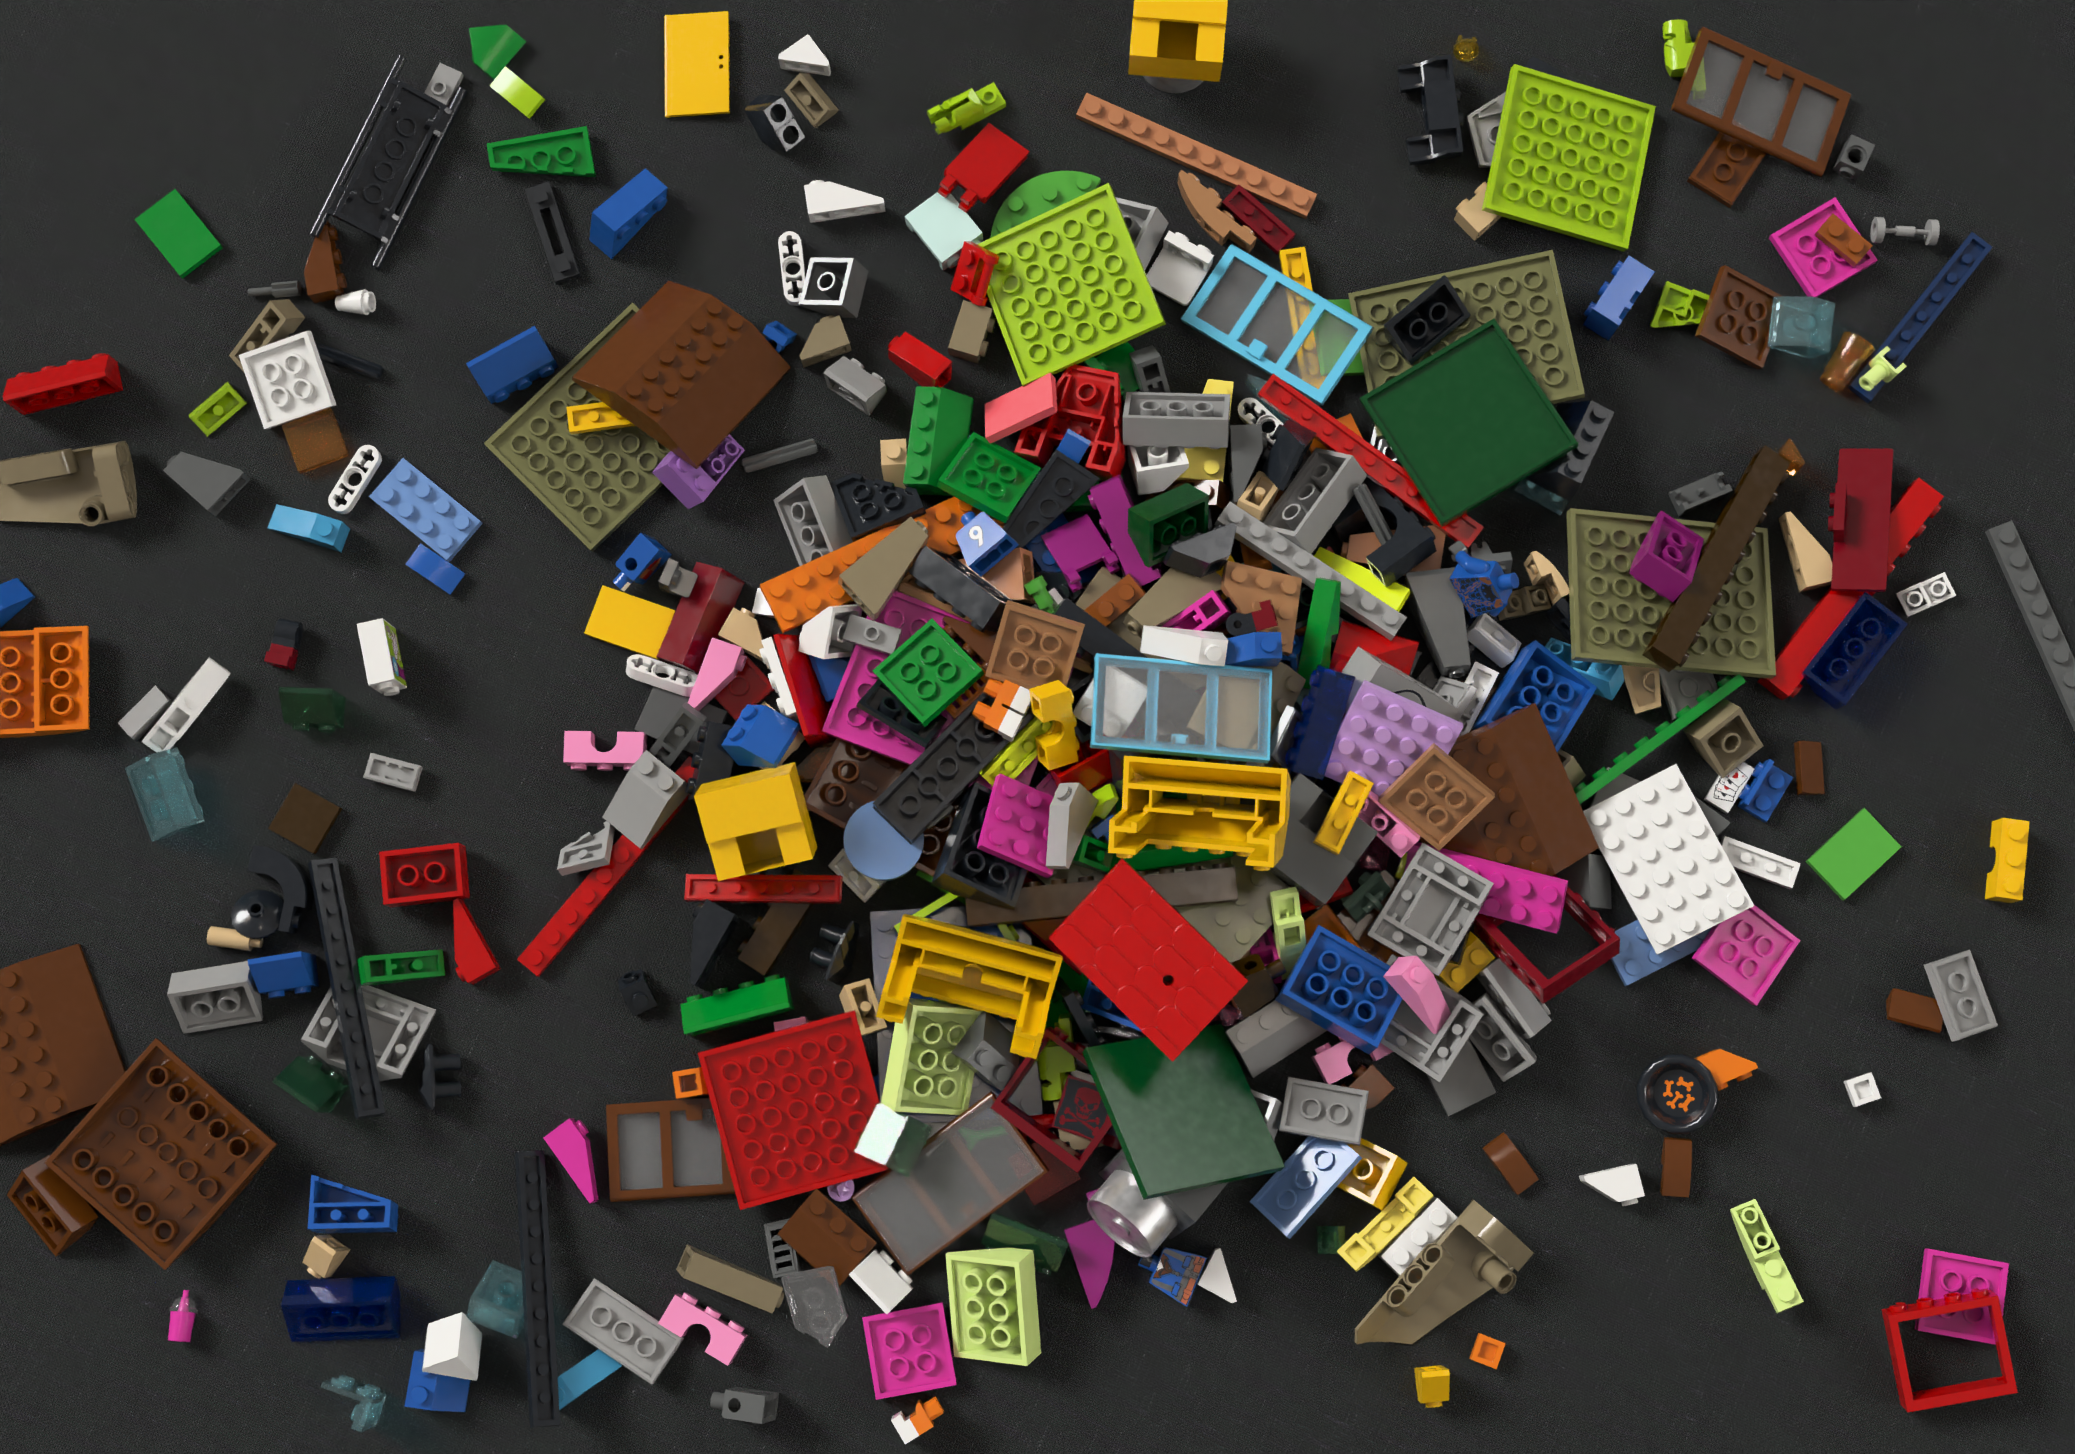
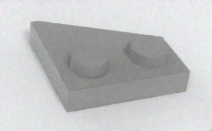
M606 821L603 823L605 828L592 836L588 832L576 842L562 848L557 867L559 873L564 876L609 865L615 827Z

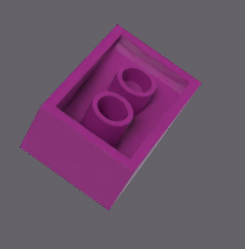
M1660 511L1633 559L1629 574L1634 576L1637 581L1655 590L1658 595L1674 602L1693 580L1704 538L1663 511Z

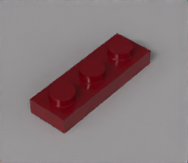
M1238 185L1222 201V207L1243 225L1249 227L1255 236L1277 255L1280 250H1283L1295 238L1296 234L1241 185Z

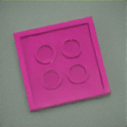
M1836 197L1776 231L1769 237V240L1810 301L1877 261V258L1870 249L1853 267L1814 235L1832 214H1835L1860 235Z
M1003 774L997 775L993 784L977 849L1045 878L1051 877L1054 869L1046 867L1049 811L1053 796Z
M1754 905L1713 926L1692 959L1750 1004L1757 1006L1801 940Z
M1925 1248L1918 1299L1931 1297L1933 1300L1944 1298V1295L1947 1293L1958 1292L1963 1295L1971 1293V1290L1975 1288L1979 1290L1988 1288V1290H1992L1998 1295L2003 1317L2009 1263ZM1988 1306L1915 1320L1914 1330L1996 1345Z
M943 1302L892 1311L888 1314L881 1313L862 1317L876 1400L957 1385Z

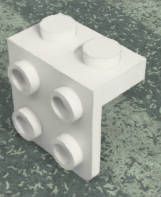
M1169 231L1164 238L1161 252L1147 274L1151 288L1183 306L1189 305L1210 270L1214 255L1211 254L1207 247L1203 245L1196 246L1189 242L1185 235L1179 232L1174 234Z

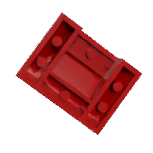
M1342 620L1330 662L1329 687L1322 689L1318 705H1322L1330 714L1324 723L1339 727L1346 715L1336 705L1333 689L1337 678L1358 646L1405 674L1410 675L1419 642L1396 635L1392 640H1389L1374 629Z

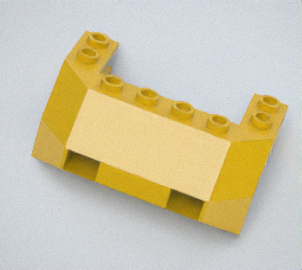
M1124 756L1122 810L1109 820L1108 853H1116L1118 858H1132L1133 855H1136L1147 844H1155L1157 849H1171L1172 846L1182 847V850L1187 852H1196L1198 848L1209 849V853L1224 854L1225 851L1236 852L1237 856L1248 857L1246 865L1253 866L1254 870L1268 871L1270 867H1275L1284 852L1291 791V778L1288 769ZM1163 791L1187 793V800L1163 798ZM1240 798L1255 799V805L1240 804Z
M903 914L876 1017L889 1022L903 1024L911 992L923 997H932L950 1004L966 1006L976 1011H985L1003 1018L1015 1019L1016 1025L1010 1053L1036 1059L1044 1035L1049 1005L1063 957L1036 946L929 918Z

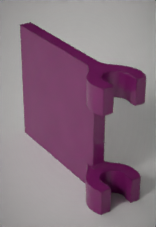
M1088 514L1041 535L1042 541L1065 576L1072 592L1082 589V585L1079 582L1081 578L1078 572L1103 561L1110 574L1120 571V567L1117 564L1119 562L1117 556L1109 549Z

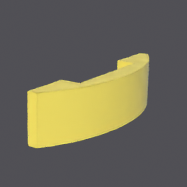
M1413 1177L1395 1194V1199L1359 1234L1355 1233L1337 1250V1253L1357 1272L1380 1254L1411 1224L1434 1197L1433 1194Z

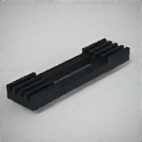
M550 182L525 189L556 284L564 283L566 280L570 281L572 278L576 279L575 277H581ZM549 209L551 210L564 253L556 256L541 214Z

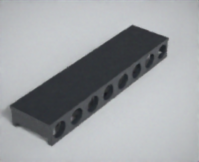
M982 693L873 802V809L910 845L980 776V773L1010 743L1002 735L984 728V723L972 715L978 701L992 707L995 698ZM1031 705L1015 737L1035 717L1032 713Z

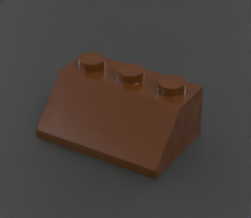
M48 1155L22 1170L7 1196L55 1257H57L90 1230L98 1216L90 1203H87L78 1192L44 1163L50 1157Z
M817 1188L777 1234L837 1289L877 1244L876 1241Z

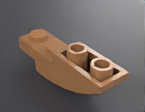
M1181 170L1178 174L1177 183L1186 206L1199 225L1221 246L1229 239L1249 254L1256 243L1257 237L1254 236V232L1245 225L1240 226L1236 223L1234 217L1227 211H1220L1222 199L1217 191L1212 188L1207 189L1200 184V180L1194 174H1187Z

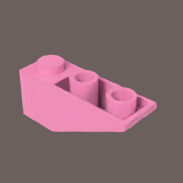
M1370 791L1358 817L1378 832L1376 836L1399 857H1402L1419 841L1420 835L1379 803V796Z

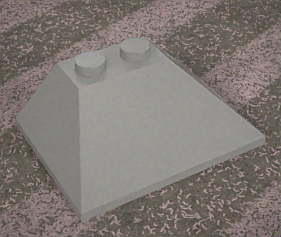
M1422 843L1367 935L1404 957L1418 956L1425 966L1439 977L1477 917L1494 883Z
M1392 954L1386 964L1392 966L1398 956ZM1436 979L1451 1012V1015L1437 1034H1433L1402 999L1380 1043L1438 1082H1441L1484 1013L1464 996Z
M369 985L361 986L379 1081L402 1078L436 1014V1009ZM330 987L301 1038V1042L328 1064L346 1070L332 989Z

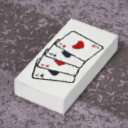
M1743 762L1724 778L1718 775L1704 801L1725 814L1729 813L1755 769Z

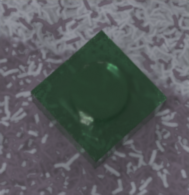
M1317 1226L1318 1254H1338L1337 1250L1345 1244V1226Z

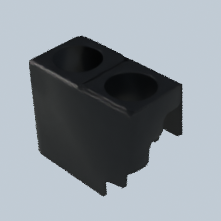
M759 95L746 106L745 112L760 140L765 142L770 149L787 152L805 138L782 96ZM772 110L776 119L782 120V122L777 123L773 121L770 111ZM786 127H790L793 133L798 136L797 141L790 142L789 144L784 141L783 131Z

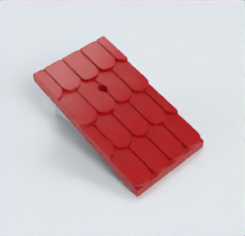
M1124 858L1119 860L1049 936V939L1172 1062L1248 982V979Z

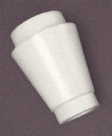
M363 289L336 296L335 306L338 311L368 315L376 309V298L373 292Z

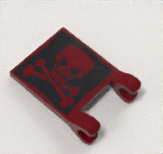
M1068 1075L1052 1127L1092 1140L1109 1117L1095 1083ZM1107 1134L1101 1144L1115 1149L1122 1148L1117 1136Z

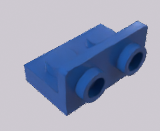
M1771 759L1763 763L1759 762L1756 765L1755 770L1751 774L1754 778L1750 785L1746 784L1738 796L1741 800L1737 805L1764 823L1770 818L1793 779L1792 776L1774 766V761Z

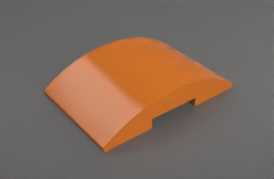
M89 626L34 628V630L0 631V738L44 736L90 730Z

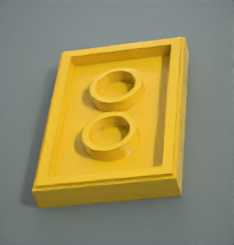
M602 585L584 634L659 660L656 656L675 614V610Z

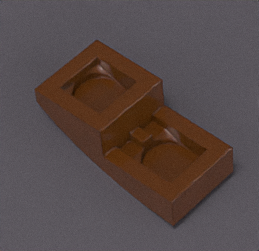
M1504 1132L1482 1148L1515 1194L1519 1195L1539 1180Z
M1664 1137L1661 1157L1663 1170L1660 1193L1662 1196L1689 1198L1692 1140Z

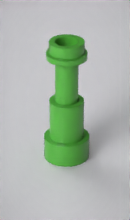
M1041 575L1026 583L1024 587L1029 595L1032 594L1040 610L1043 609V611L1052 614L1055 610L1052 605L1054 602L1046 589L1047 583Z

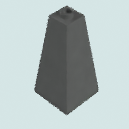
M1455 567L1406 573L1404 586L1410 589L1411 594L1405 603L1441 676H1449L1450 678L1463 677L1465 674H1468L1471 663L1464 605L1449 579Z

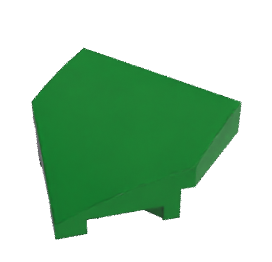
M507 25L469 28L472 61L493 81L526 43L520 35Z

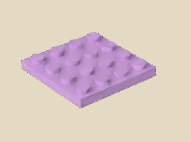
M1364 680L1317 768V773L1343 783L1347 773L1351 770L1373 782L1371 791L1380 796L1433 743L1449 754L1463 729V723Z

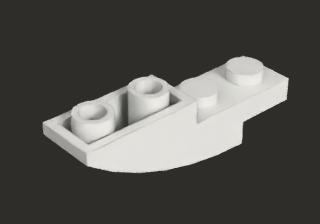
M209 657L143 738L142 743L164 757L199 716L231 673Z

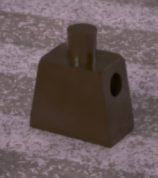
M1253 954L1231 963L1248 979V982L1233 997L1244 1018L1250 1016L1279 994L1274 979L1287 973L1280 958L1265 966L1259 954Z

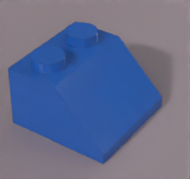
M747 704L721 745L738 766L776 768L801 729L799 723L766 705Z
M299 951L248 959V966L258 992L268 995V998L284 997V992L293 990L295 994L310 993L312 987H319L316 955Z
M425 1349L414 1351L404 1407L431 1411L465 1412L471 1380L422 1372Z

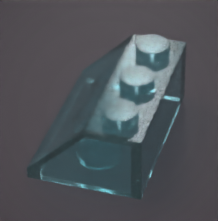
M178 747L150 754L125 768L152 842L190 829L204 822L202 807L197 802L193 783L187 775L185 761L180 755Z

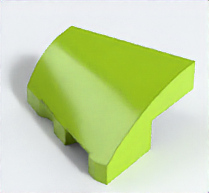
M1669 281L1665 282L1650 327L1660 328L1699 324L1710 295L1694 289L1689 290Z

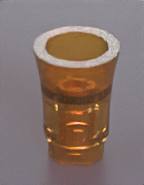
M1843 332L1836 350L1824 368L1825 372L1820 377V381L1834 391H1842L1862 364L1875 351L1872 344L1857 334Z

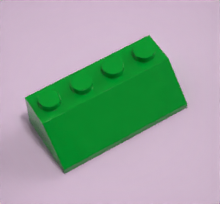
M916 386L903 480L905 487L915 488L918 495L953 496L936 486L939 478L969 438L974 401L972 397L943 387Z
M777 974L765 977V983L754 985V981L739 984V989L730 992L728 988H722L712 991L713 996L703 998L702 994L686 998L687 1003L681 1004L684 1034L695 1036L795 1010L788 980L785 977L780 978V975Z

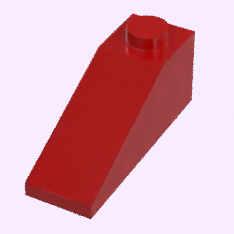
M457 898L453 900L455 961L458 965L455 970L462 982L467 981L468 984L474 985L501 968L464 900Z

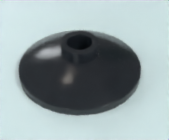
M255 890L249 892L235 903L231 913L232 924L235 930L246 938H266L278 930L284 903L278 895L271 891ZM257 908H261V910L257 913L252 912Z

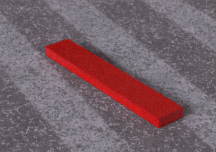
M686 874L684 900L686 902H705L708 899L711 902L841 903L843 877L841 875H742L718 881L716 874Z

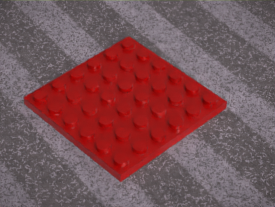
M855 1010L698 1052L740 1210L897 1167Z

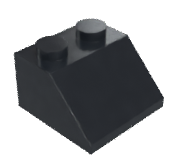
M1290 419L1284 425H1278L1272 437L1276 441L1272 448L1268 447L1262 457V461L1265 462L1262 471L1282 491L1285 490L1297 475L1317 434Z

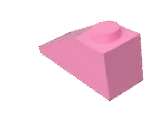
M715 638L711 639L688 704L700 711L736 677L738 670H743L747 657L744 656L745 652L742 647Z
M1418 956L1398 957L1383 977L1433 1034H1437L1451 1015V1012L1434 975Z

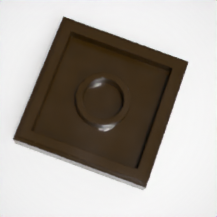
M295 783L268 829L316 854L342 808Z

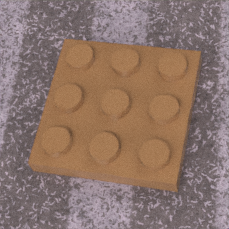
M1007 600L985 676L1002 682L1008 680L1028 690L1056 680L1067 686L1085 624Z
M1433 743L1379 796L1378 802L1440 851L1495 798V793Z

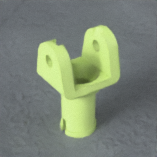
M1888 346L1869 362L1871 369L1859 378V384L1864 390L1871 391L1881 380L1886 383L1890 382L1907 367L1902 363L1895 369L1883 357L1891 350Z

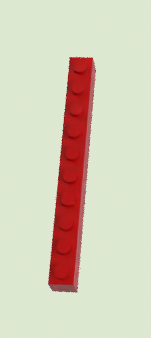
M1917 478L1908 486L1890 509L1887 576L1896 566L1893 564L1894 560L1898 556L1902 558L1910 549L1911 545L1908 542L1912 537L1917 538L1926 528V525L1923 524L1928 517L1932 519L1942 507L1939 505V502L1944 496L1920 478ZM1830 587L1775 657L1776 676L1772 679L1759 678L1757 682L1782 701L1789 696L1795 697L1803 687L1800 684L1805 676L1809 678L1818 667L1816 661L1819 657L1822 656L1824 658L1834 647L1831 644L1836 636L1840 638L1849 627L1846 622L1851 616L1855 618L1865 607L1862 604L1867 596L1871 598L1876 592L1832 591Z

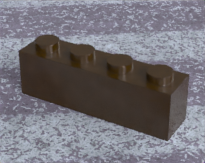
M795 869L793 873H791V872L789 871L786 875H805V874L802 873V872H800L799 870ZM768 903L766 906L769 909L764 918L760 916L753 925L752 930L755 932L750 940L745 939L737 951L740 953L737 959L767 977L815 903Z

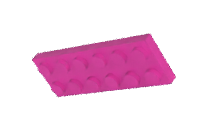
M1416 842L1408 850L1405 871L1422 843ZM1428 845L1429 847H1431V848L1435 849L1436 851H1438V850H1437L1435 847H1433L1432 845ZM1443 848L1438 851L1494 883L1479 911L1480 914L1557 934L1560 928L1568 880Z

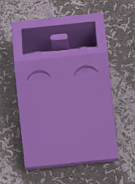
M729 434L697 469L670 451L652 473L687 509H690L704 502L745 450Z

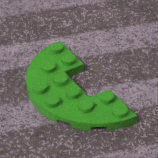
M1055 171L1028 180L1015 189L1000 207L993 223L991 238L1097 189L1101 178L1078 171Z

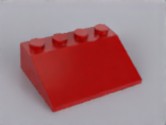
M773 635L800 726L810 748L835 741V737L822 732L833 702H826L825 697L822 695L809 655L798 651L800 635Z

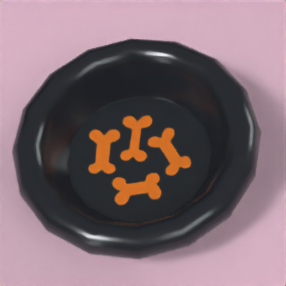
M1684 1054L1665 1055L1653 1060L1641 1073L1637 1084V1103L1644 1117L1656 1128L1670 1134H1688L1702 1128L1713 1117L1718 1104V1085L1711 1071L1699 1060Z

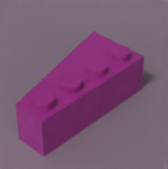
M1119 474L1091 487V495H1088L1089 501L1093 509H1098L1100 513V525L1104 533L1109 534L1112 541L1110 546L1121 562L1124 577L1131 573L1140 586L1161 578L1164 570L1161 562L1151 567L1145 566L1128 534V509L1135 505L1121 475Z

